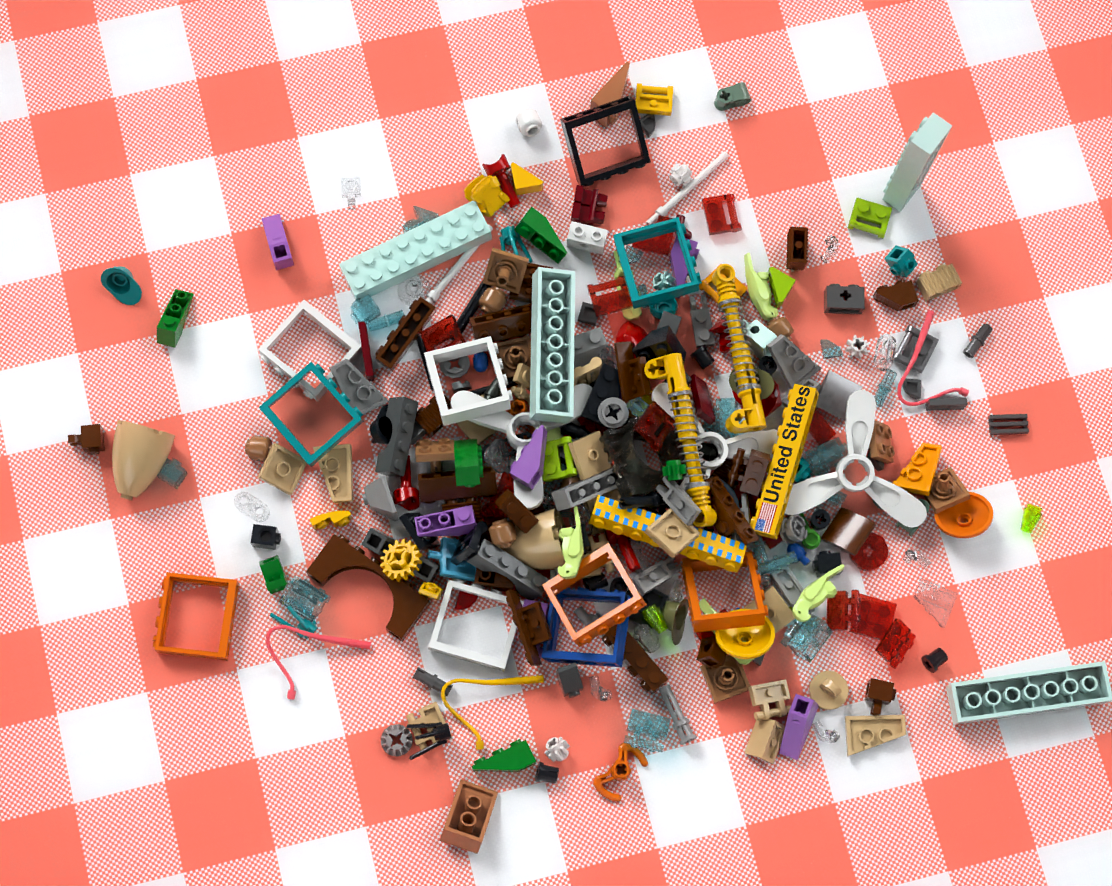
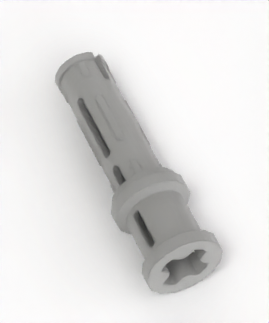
M670 684L658 689L674 722L673 729L677 731L681 739L680 744L683 745L696 739L697 736L693 734L689 726L690 721L684 717Z

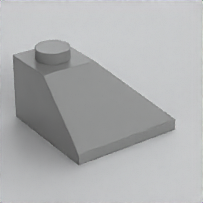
M385 476L364 487L365 493L362 494L365 505L369 504L372 511L393 521L399 520Z

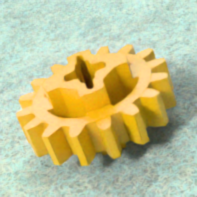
M402 539L401 543L395 540L394 546L389 544V550H383L385 556L380 557L383 561L380 567L383 569L382 572L391 580L396 579L400 582L403 577L406 581L408 575L414 576V570H420L417 565L422 564L420 560L422 553L411 540L407 542L405 539Z

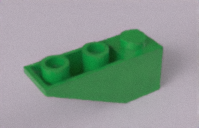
M531 207L514 230L559 264L567 254V251L547 218Z
M175 289L157 325L158 344L176 347L182 335L194 296L193 293Z
M519 739L510 744L511 747L506 750L500 748L492 752L493 756L488 759L482 757L474 761L475 765L472 766V770L520 772L536 764V760L527 741Z

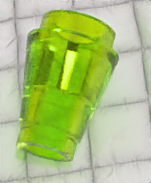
M1027 504V507H1024L1020 530L1031 534L1042 516V508Z
M655 604L642 611L643 618L658 634L668 629L660 608Z

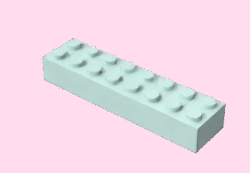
M934 112L929 118L925 117L922 120L918 130L914 131L909 137L908 143L905 145L904 151L901 153V157L893 170L894 172L891 174L886 184L887 186L883 190L885 195L882 200L899 212L902 211L923 183L952 128L951 124Z
M473 200L339 263L340 270L356 302L359 303L452 259L473 247L492 240L491 230L478 205Z
M538 267L532 275L529 420L567 424L573 418L575 271Z
M1105 661L955 682L946 686L953 725L1105 704L1112 701V691Z

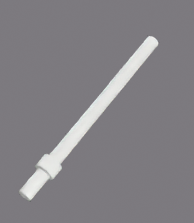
M724 151L663 207L660 206L655 210V214L646 221L647 226L655 224L659 219L667 216L670 209L729 157L728 153Z
M488 224L490 230L492 231L493 227ZM479 246L464 252L435 289L426 295V301L432 304L439 299V294Z

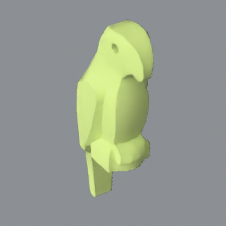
M747 253L744 255L750 300L757 308L763 320H772L778 316V309L771 305L772 295L767 283L769 281L768 272L756 273L753 270L751 255Z
M574 506L576 528L569 527L559 530V538L563 541L562 555L565 564L562 567L558 566V573L564 579L576 577L584 554L581 523L577 506Z
M843 564L827 572L803 590L792 610L796 620L800 622L808 621L811 618V615L808 613L809 610L821 605L826 598L835 597L837 590L831 581L828 580L844 570Z

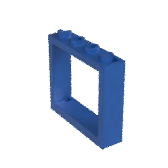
M569 587L556 595L561 606H563V600L620 603L621 605L631 598L626 592L614 590V592H607L605 589L589 591L587 588L571 590ZM550 600L547 623L553 639L544 642L541 658L553 663L572 664L576 662V664L622 668L629 617L623 623L617 624L613 655L556 651L561 618Z

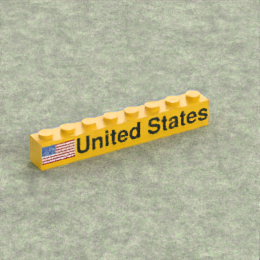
M794 384L793 389L789 390L788 407H785L783 410V424L779 425L777 431L779 438L777 443L773 445L772 461H769L766 470L768 475L761 485V491L763 492L761 498H758L756 502V516L752 517L750 523L756 535L776 540L778 538L818 401L819 392L816 388Z

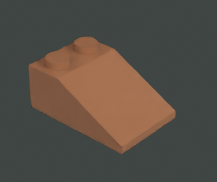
M626 62L591 99L590 109L623 98L628 80L629 62ZM619 113L596 121L607 128L618 120Z
M460 779L440 841L478 854L498 792Z

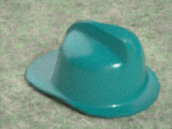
M114 266L104 270L101 274L102 285L121 303L134 305L140 301L142 297L141 288L133 279L129 269L122 266Z

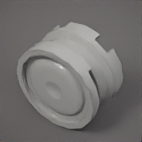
M800 515L783 518L779 533L785 543L793 544L806 539L808 530H805L804 527L806 525L805 520Z

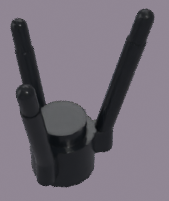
M448 723L408 724L406 726L407 728H434L432 729L433 732L415 736V739L434 736L435 740H439L410 756V760L423 755L439 745L446 744L447 739H451Z

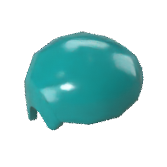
M675 298L649 305L650 312L656 319H661L663 311L675 315L678 308Z

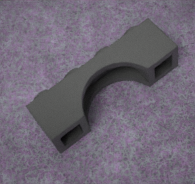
M406 397L389 398L386 417L392 423V436L387 447L378 454L375 472L389 477L405 475L419 402Z
M370 528L361 545L378 555L385 556L383 550L388 551L389 544L394 546L396 539L376 528ZM422 555L420 557L422 564L417 565L420 570H414L413 573L425 582L433 583L440 570V565Z
M486 539L481 540L478 551L469 556L468 563L481 571L496 572L507 577L515 585V590H517L518 594L528 600H534L541 596L544 591L542 584L548 581V578Z

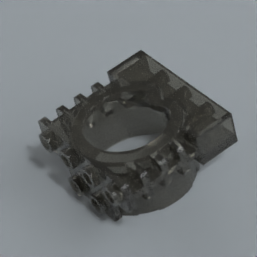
M652 413L640 419L639 417L631 418L628 420L627 425L617 430L614 428L607 429L599 438L600 442L605 444L604 452L609 454L608 462L614 466L612 472L618 476L615 483L621 497L644 496L650 492H657L656 487L658 484L665 486L669 490L662 480L664 477L662 467L666 466V461H683L685 459L684 455L679 456V453H684L683 447L677 448L682 443H679V440L676 441L678 438L677 433H674L677 431L676 428L666 419L664 420L662 414L655 415ZM633 440L644 441L656 451L660 459V471L650 468L640 459L634 448ZM684 478L675 481L680 486Z

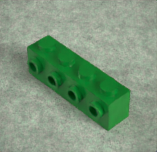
M477 439L454 440L456 486L474 487L480 484V477H484L481 445H477Z

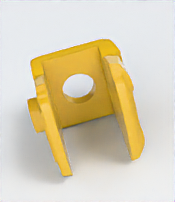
M480 175L472 180L464 189V197L470 202L474 200L482 215L486 217H492L499 208L510 201L509 197L501 191L500 183L496 176Z

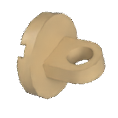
M827 670L820 672L813 677L809 684L810 698L815 700L819 708L823 710L839 708L848 697L849 688L847 681L835 671Z

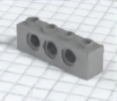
M623 465L609 468L585 480L572 483L551 492L557 511L572 508L598 495L626 485L629 481Z

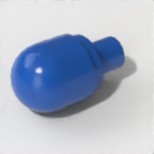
M484 352L474 354L473 367L477 372H485L488 368V357Z
M793 543L788 545L787 554L794 561H800L804 566L811 562L805 556L807 553L800 544Z

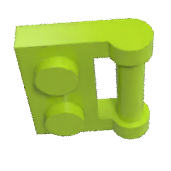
M856 198L847 228L852 230L855 228L878 235V238L883 239L892 208ZM856 218L880 225L881 227L878 228L856 221Z
M571 436L546 442L542 475L544 482L578 475L577 468H574L573 457L568 443L572 442ZM561 446L564 448L567 467L564 471H562L559 447Z

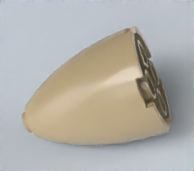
M118 420L113 441L112 467L118 493H121V498L132 500L133 497L137 498L150 486L167 460L175 435L143 425Z
M555 508L534 515L539 521L527 533H523L516 525L514 526L517 539L511 542V547L502 549L503 551L534 570L554 569L565 564L562 555L563 541L559 538V530L566 528L560 512L556 511Z

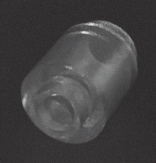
M641 624L634 629L633 638L644 651L653 653L660 647L659 637L649 625Z

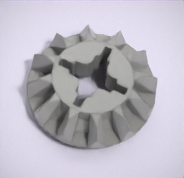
M468 356L439 363L440 370L444 375L452 379L461 378L470 367ZM459 359L458 365L460 368L454 367L451 369L450 361L455 362Z
M607 398L598 408L599 421L605 427L612 429L621 427L628 419V407L619 398ZM609 406L613 410L620 409L616 414L617 420L613 416L606 418L610 413Z
M390 725L382 733L381 746L391 756H402L412 746V734L403 725ZM402 733L400 740L403 746L396 743L391 747L393 740L390 735L397 737Z

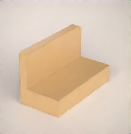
M756 720L745 749V754L774 764L783 739L785 726L776 720Z

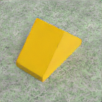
M514 162L511 163L510 172L516 195L542 191L544 181Z

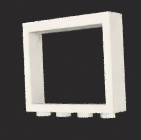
M305 300L296 307L258 349L261 355L260 358L266 364L271 363L275 366L274 370L279 375H286L291 380L297 373L269 350L304 313L349 350L342 360L348 359L353 363L362 353L360 344ZM331 372L325 377L327 380L331 378L336 382ZM304 379L294 386L295 388L299 386L304 390L303 394L307 398H314L317 402L328 391L322 382L315 389Z
M491 336L424 353L443 426L511 409L510 401L513 400L511 390L506 388V385H508L506 374L502 375L501 370L504 369L502 359L497 358L496 354H499L497 343L492 342ZM489 351L502 396L448 410L435 364Z
M460 579L448 580L428 650L504 672L517 628L513 620L501 660L437 642L452 588L507 604V596L502 595L501 591L491 589V591L483 590V586L478 584L466 585ZM519 597L523 607L524 601H522L521 597Z

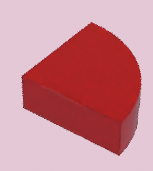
M459 591L455 610L469 608L477 601L478 596Z

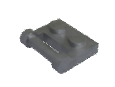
M910 325L907 326L906 334L897 352H894L891 357L893 361L906 366L909 365L916 344L908 358L904 356V353L912 337L919 338L921 330ZM927 334L912 369L922 374L939 339Z

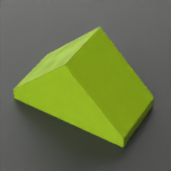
M770 267L768 270L769 283L776 307L780 308L796 280L778 269Z

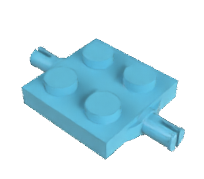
M443 537L440 540L439 552L428 551V558L439 560V576L474 582L475 566L468 563L467 560L462 561L457 566L450 562L459 540Z

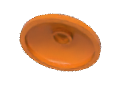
M969 492V500L937 514L934 512L936 525L942 532L955 538H972L984 533L993 521V508L985 497Z

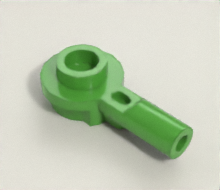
M801 513L799 515L806 523L804 526L805 530H808L807 537L803 539L802 544L807 549H815L821 542L820 535L814 529H810L804 514Z

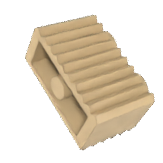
M946 263L938 266L936 271L930 272L928 270L921 273L916 282L925 302L956 290L962 284L953 264L946 265Z

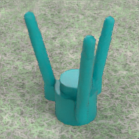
M507 226L501 230L502 236L499 238L501 250L505 251L506 243V245H512L514 254L519 255L515 244L518 241L525 256L532 263L533 260L522 242L520 234L514 230L515 227Z
M296 596L307 619H302L291 606H287V609L300 622L297 625L300 630L314 633L318 629L317 623L311 617L301 598ZM270 614L279 623L294 627L275 614ZM297 633L300 638L304 636L302 634Z

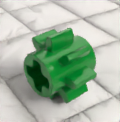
M681 460L666 461V466L662 467L663 476H668V481L683 479L682 474H687L686 464H681Z

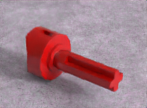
M502 154L500 159L493 164L483 163L482 166L487 176L497 177L502 191L510 199L508 201L510 208L521 204L506 174L507 170L511 167L505 154Z
M408 455L405 475L400 477V488L393 492L394 505L397 504L408 511L419 508L420 496L419 490L412 487L410 456Z
M606 530L605 534L608 541L619 545L629 570L635 572L637 569H640V564L629 542L630 537Z

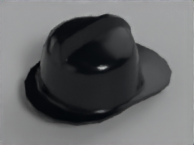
M388 405L381 408L377 418L370 425L369 430L373 444L388 445L393 429L391 420L386 417Z

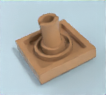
M492 248L483 283L519 294L529 258Z
M530 336L497 343L499 354L496 355L498 359H502L504 369L501 371L502 375L506 374L507 380L514 378L518 364L523 363L529 367L531 366Z
M876 420L874 421V429L868 448L871 458L886 464L893 463L895 452L890 439L892 438V431L888 425Z
M440 438L438 441L422 439L416 442V462H430V473L436 471L435 467H437V472L443 471L442 461L455 460L454 440Z
M951 467L935 473L930 495H923L936 514L970 499V493Z
M726 656L724 666L712 669L705 665L700 666L714 704L749 691L748 687H750L743 666L734 657Z

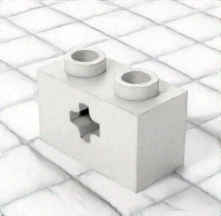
M571 221L566 246L603 255L608 230Z

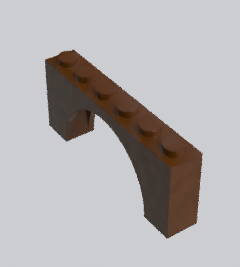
M334 534L306 571L307 575L322 586L335 575L352 569L367 570L380 576L390 587L394 601L392 616L386 626V630L403 642L430 605L428 597L412 589L413 585L407 580L403 579L400 582L396 579L391 580L382 572L381 563L374 557L369 559L364 555L365 551L360 547L356 546L354 548L348 544L350 541L342 535L338 537Z

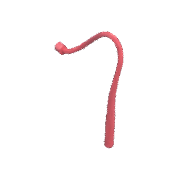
M932 310L927 311L913 356L898 384V398L903 404L908 406H918L927 403L930 398H939L952 392H958V394L964 397L969 393V390L963 387L952 388L918 402H908L901 395L902 384L916 362L935 314Z
M287 625L274 626L266 635L267 648L289 681L288 699H295L296 691L294 690V683L289 673L281 664L270 645V636L275 630L287 629L316 640L368 650H370L371 642L319 635Z

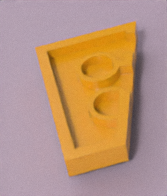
M922 443L912 456L910 463L906 468L902 469L900 476L892 484L901 487L909 493L929 496L942 452V446Z

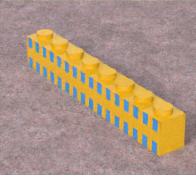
M601 495L597 496L589 524L597 528L610 530L618 535L622 534L631 537L636 541L649 543L654 547H660L644 532L661 515L640 508L623 510L619 506V501ZM694 527L700 532L699 537L679 554L685 555L690 559L706 562L711 566L715 565L724 568L729 572L738 573L743 563L747 545Z

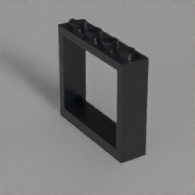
M631 96L560 119L576 180L581 186L592 185L594 181L600 179L607 180L617 173L625 174L629 169L642 168L651 162L636 103ZM629 109L641 156L584 175L572 128Z

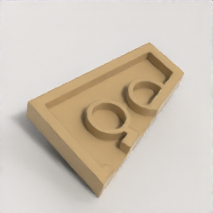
M336 445L318 463L323 472L332 502H353L352 445ZM322 446L313 447L314 452Z
M905 715L845 716L847 757L905 736Z

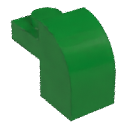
M278 555L259 562L265 578V585L270 594L289 588Z

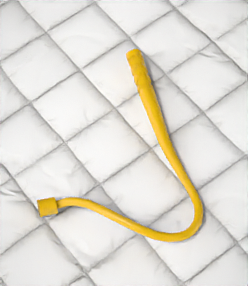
M536 675L494 680L453 679L446 682L442 687L441 698L446 708L477 737L476 749L481 750L484 749V741L481 740L477 730L448 704L445 699L446 688L457 682L481 685L544 683V676Z

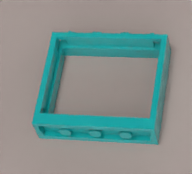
M679 217L613 235L634 309L699 291V284H702L700 274L695 272L694 267H697L695 257L690 256L691 244L689 239L685 240L686 228L684 223H680ZM676 232L691 282L639 296L624 245Z
M312 362L259 407L311 467L364 422L361 418L363 414L356 406L352 408L348 404L351 400L344 392L340 394L336 390L338 385L331 378L327 380L323 375L325 373L324 369L319 364L314 365ZM311 371L354 418L312 455L270 408Z

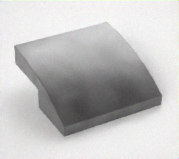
M828 370L821 384L822 388L819 392L816 406L846 420L848 398L853 392L862 390L863 386Z

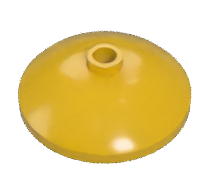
M736 609V610H733V611H730V612L744 611V610H751V609ZM765 616V625L715 630V638L719 647L728 655L739 659H753L764 655L770 650L775 640V630L772 622Z

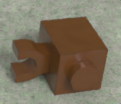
M101 424L82 425L81 435H68V443L71 446L82 444V449L89 455L99 454V451H105L104 429Z
M874 678L868 680L864 700L873 702L870 715H880L882 704L888 705L891 703V700L894 701L896 696V689H893L894 683Z

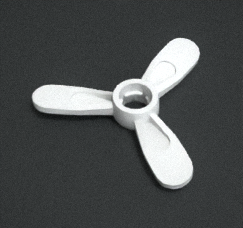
M660 383L653 389L651 399L661 415L676 430V426H673L675 419L671 418L674 416L673 411H670L672 404H669V401L671 400L667 397L668 383ZM697 417L694 419L698 423L696 429L699 430L697 436L701 438L696 444L710 441L718 450V457L715 460L705 461L704 464L700 465L707 468L702 474L708 475V478H710L711 470L720 467L726 459H733L738 448L745 450L744 457L749 458L751 449L770 454V459L773 458L772 448L774 443L778 441V430L748 432L725 440L716 432H705ZM689 477L684 478V480L682 481V483H681V485H680V488H681L685 493H686V490H685L686 488H685V487L688 486V485H684V484H685V483H690Z
M582 383L574 386L573 418L568 423L581 417V413L592 390L590 385ZM458 391L452 396L450 407L453 409L487 399L470 391ZM501 411L468 420L480 426L506 433L510 446L517 451L516 461L521 456L523 447L531 441V439H520L516 436L515 430L518 426L530 425L535 429H539L542 424L546 431L565 425L564 423L529 420L530 412H521L513 416L507 411ZM542 476L533 490L514 480V495L528 510L538 508L543 501L544 488Z
M858 390L853 392L848 398L845 420L847 456L839 461L835 472L812 477L794 484L786 507V515H799L808 511L844 488L851 492L864 490L885 512L905 526L911 528L918 527L925 521L927 511L923 503L901 487L875 476L874 466L871 460L866 457L874 429L876 401L870 392ZM854 460H858V463L867 472V476L861 482L856 483V486H853L846 479L845 474H843V470L850 463H853Z

